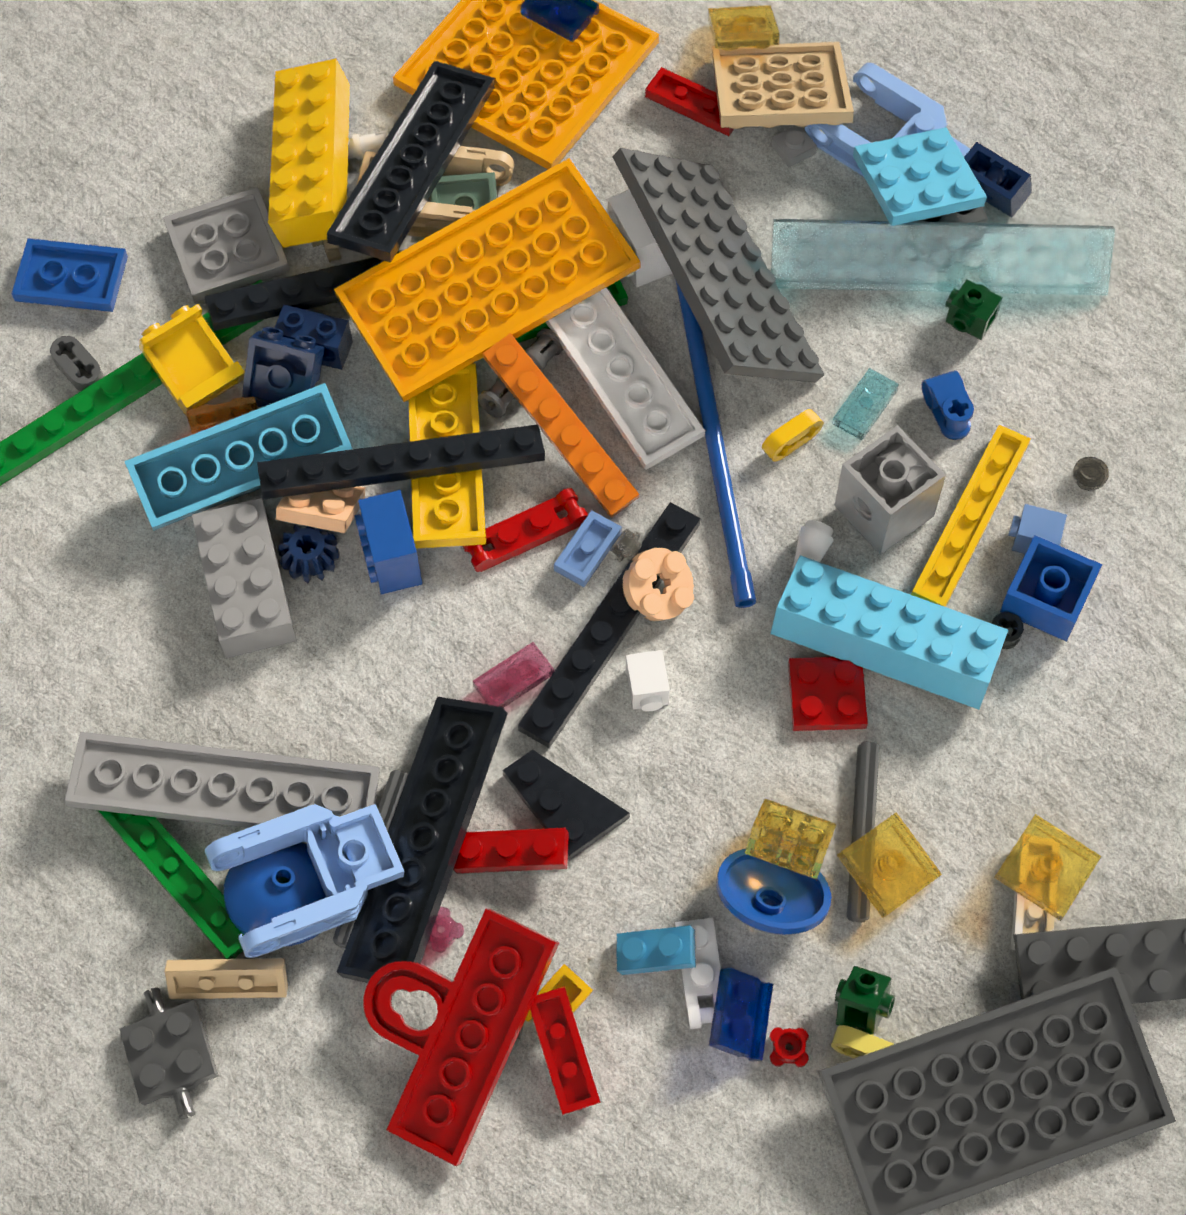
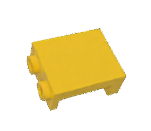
M198 304L192 308H189L188 305L179 308L171 315L172 320L162 326L159 323L151 325L141 333L143 337L139 340V349L185 416L243 381L245 375L242 366L238 361L233 362L203 318L202 309Z

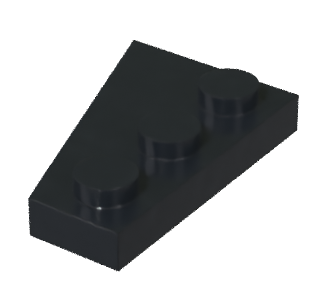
M533 749L502 770L505 779L544 829L566 828L569 833V861L630 818L628 811Z

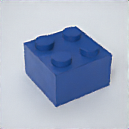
M401 490L358 500L361 514L354 515L370 582H378L381 595L422 585L418 555Z
M1034 535L1006 593L1000 612L1013 613L1023 623L1067 642L1103 564Z

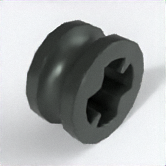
M1010 612L997 614L991 624L1000 627L1002 625L1005 629L1013 628L1011 636L1007 633L1002 649L1015 647L1019 643L1024 631L1023 622L1017 615Z

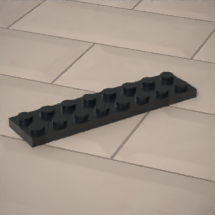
M434 60L328 230L327 243L391 263L492 93L494 78Z
M444 697L436 698L388 829V834L404 869V877L368 890L367 897L354 922L337 969V973L342 978L368 983L376 971L389 963L410 961L421 964L508 715L503 707Z

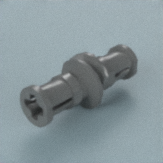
M546 328L541 329L536 335L537 339L530 347L524 349L541 371L554 355H560L564 350L555 332ZM499 377L488 391H482L478 396L480 406L489 415L496 418L502 417L506 412V406L515 399ZM493 401L494 404L492 406H489V403Z

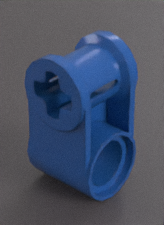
M954 370L922 380L921 388L924 400L932 411L941 433L952 440L966 437L970 432V419L973 417L974 406L966 392L959 372Z

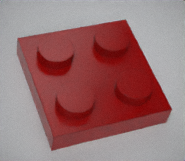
M835 657L789 658L788 671L793 731L867 729L868 719L863 667Z

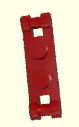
M564 489L552 499L485 528L486 544L462 546L465 552L471 554L472 559L470 562L475 571H485L579 528L588 516L585 508L579 507L577 503L579 498L574 489ZM566 510L568 515L559 519L556 513ZM491 543L493 550L484 551L483 546Z

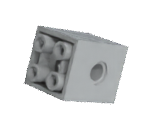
M897 425L842 464L834 506L881 555L934 517L946 475Z

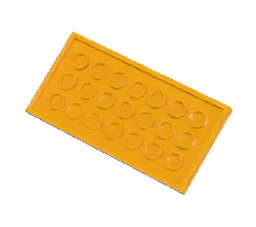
M568 158L394 256L391 263L383 261L335 288L334 291L403 402H406L483 358V353L509 333L515 339L638 270L641 268V262L571 159Z

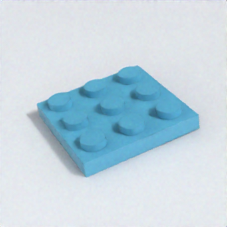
M946 127L854 147L853 157L891 226L979 208L985 205L987 196Z

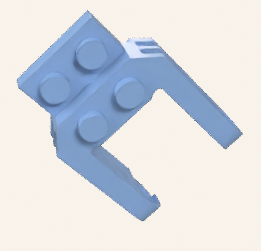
M865 63L854 74L853 82L865 94L875 99L876 104L907 122L893 138L947 128L944 107L878 65ZM810 124L805 126V132L819 149L863 176L853 157L854 147L871 142L842 124L836 126ZM953 138L964 157L970 148Z
M313 804L222 837L205 848V854L213 871H223L295 844L307 843V852L326 898L272 918V923L258 927L244 936L240 934L238 939L246 957L253 958L267 954L356 920L369 889L404 877V869L376 804L341 817L333 815L331 810Z

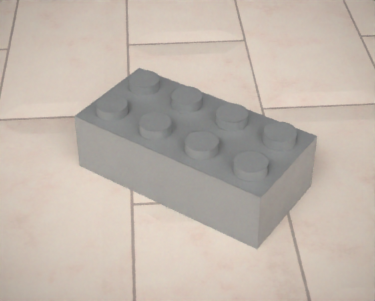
M262 498L192 514L218 639L226 659L296 642L297 639L271 528Z

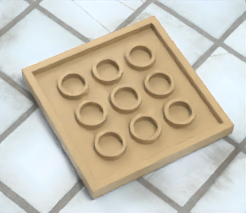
M840 42L712 46V61L721 128L740 129L751 126L772 128L780 125L804 127L810 124L836 126L842 123H853L854 111Z

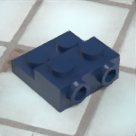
M264 327L262 331L259 330L249 337L241 403L262 408L315 387V383L320 380L324 347L315 345L316 339L310 336L298 335L295 339L283 337V331L274 327Z

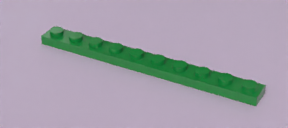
M260 279L252 285L263 283V281ZM208 312L202 315L222 345H225L263 321L259 320L214 331ZM141 353L0 442V486L163 384L144 354Z

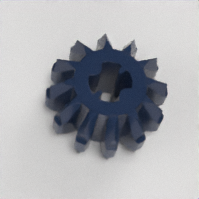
M295 524L293 527L295 533L284 532L282 537L284 543L278 545L281 567L285 571L289 570L290 577L294 580L303 576L304 582L308 584L311 577L317 575V578L323 581V571L334 572V561L339 560L340 557L339 549L336 547L338 544L336 536L329 534L328 530L315 529V527L310 526L301 529L300 526Z

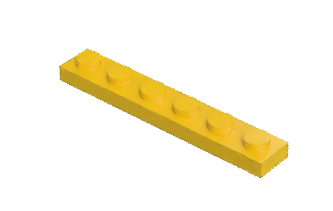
M998 425L911 595L944 607L947 606L1023 458L1031 438Z

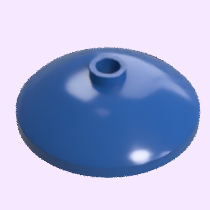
M303 842L230 868L224 883L226 911L233 924L244 935L258 927L272 923V918L326 898L307 852V844ZM279 877H287L290 881L288 883L282 884L279 883L276 879ZM317 935L311 936L309 938L290 944L288 946L298 945L307 942L316 937Z
M749 847L738 850L722 862L716 879L717 892L725 907L746 925L766 933L790 935L809 931L822 923L831 905V890L821 872L800 856L778 848Z

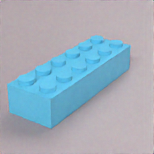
M326 383L124 462L151 527L155 531L188 518L192 514L203 512L261 489L257 462L351 450L352 446Z
M800 555L776 608L770 634L835 658L850 661L857 666L979 710L1008 629Z

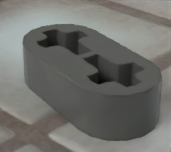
M61 336L52 343L50 353L56 366L79 391L84 390L104 377L98 362L76 338ZM64 350H67L68 352H73L75 358L73 360H70V358L66 354H62V352ZM83 368L88 374L93 376L87 379L85 376H81L79 370Z

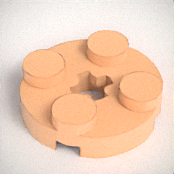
M653 548L637 554L631 560L633 562L623 576V591L629 606L634 611L638 610L642 615L647 616L644 618L650 621L671 619L680 615L685 608L693 603V577L682 553L678 551L672 552L666 548ZM656 575L660 576L664 581L665 587L662 594L659 589H653L652 582L657 580Z

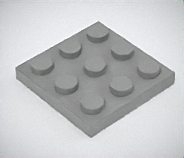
M258 187L163 217L194 303L204 300L206 295L241 288L253 284L260 279L265 280L290 272L281 244L268 224L269 214Z

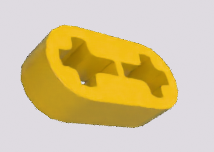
M807 409L772 432L764 440L761 448L772 461H780L815 437L822 429L824 422L812 409Z

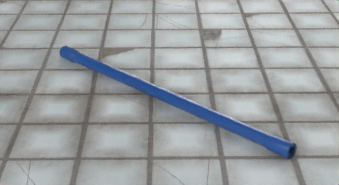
M676 281L731 571L730 581L734 602L738 608H747L756 604V596L751 572L747 565L703 332Z

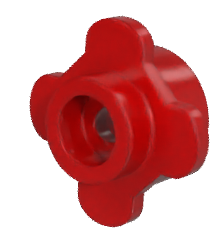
M776 1027L770 1032L769 1038L773 1042V1052L769 1058L774 1066L781 1067L783 1064H795L797 1067H804L808 1063L809 1056L805 1052L809 1035L803 1028L782 1029ZM787 1044L793 1046L791 1051L786 1050L785 1046Z

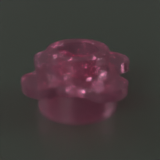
M440 907L429 938L432 950L437 953L446 951L447 947L451 946L456 939H460L464 934L463 925L456 923L452 919L450 910L446 907ZM439 927L445 928L444 932L439 933L437 929Z

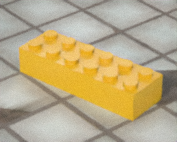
M337 58L275 71L268 224L283 248L326 240L328 230L347 201L350 84Z

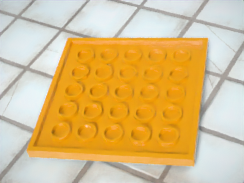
M460 0L393 76V82L396 87L413 95L434 60L494 78V89L471 128L540 166L550 169L561 162L657 46L659 34L595 0Z

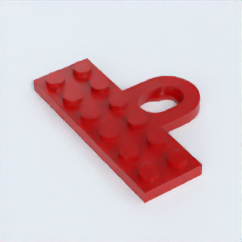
M485 908L454 980L424 965L410 961L389 963L374 973L366 986L363 998L364 1012L369 1025L381 1037L419 1056L386 1131L454 1166L461 1165L560 942L498 912ZM399 990H406L408 992L421 990L433 996L438 1010L433 1024L425 1030H419L407 1025L402 1015L396 1012L392 1006V997L395 992Z

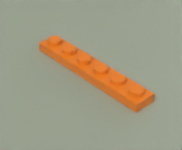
M511 333L483 353V358L533 421L539 425L544 435L611 518L639 498L637 490Z

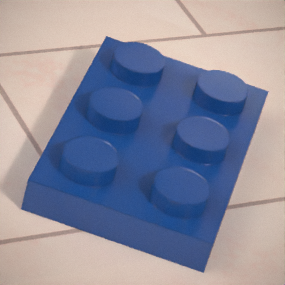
M28 238L11 293L13 299L16 302L113 312L128 258L126 249Z

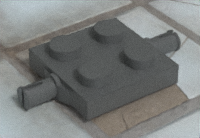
M151 988L152 992L149 990L144 992L150 1014L140 1021L119 1028L139 1103L147 1105L162 1098H174L179 1119H187L188 1115L192 1117L196 1114L189 1092L193 1091L199 1084L219 1077L198 1003L192 1000L174 1008H165L160 988Z

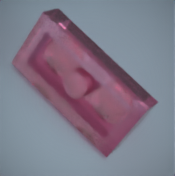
M532 642L474 679L473 687L486 704L504 708L549 679L554 673V668L535 643Z

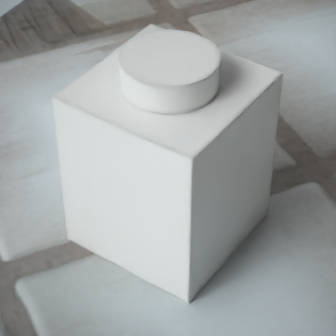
M658 650L626 655V675L632 710L655 711L662 708L663 705H669L670 689L663 651Z

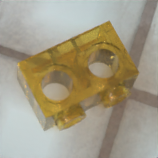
M764 798L752 826L745 854L817 880L837 824Z

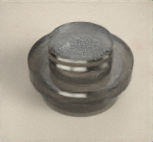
M1096 457L1081 458L1073 469V478L1076 484L1086 491H1094L1103 487L1109 477L1107 465Z
M628 528L625 529L611 547L610 551L616 555L615 560L619 563L624 558L628 561L632 560L640 550L642 544L638 541L641 536L639 532L635 531L633 533Z

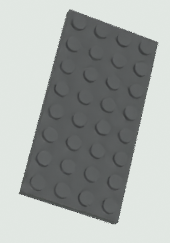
M619 148L612 157L724 374L814 383L820 380L825 374L818 363L819 358L810 348L804 337L803 328L796 322L789 309V302L776 285L774 274L767 268L762 259L760 248L749 235L747 224L735 209L733 198L726 192L721 183L719 172L710 164Z
M1117 967L1109 968L818 1071L868 1215H920L1176 1122Z

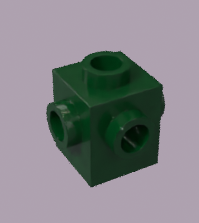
M966 279L959 290L955 288L952 290L945 303V307L949 308L946 323L952 325L959 332H966L982 340L998 316L1003 297L991 292L984 285L976 284Z
M854 965L848 979H841L836 990L835 1001L838 1002L836 1025L850 1026L874 1036L882 1017L889 1018L893 1010L895 996L890 994L892 977Z

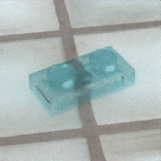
M869 368L834 416L832 424L862 441L898 391L899 384Z

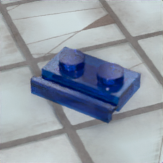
M525 0L521 5V15L571 42H574L590 24L591 18L599 13V4L593 0Z
M731 967L720 969L709 1046L738 1057H746L751 1062L763 1061L774 984L770 982L764 983L757 977Z

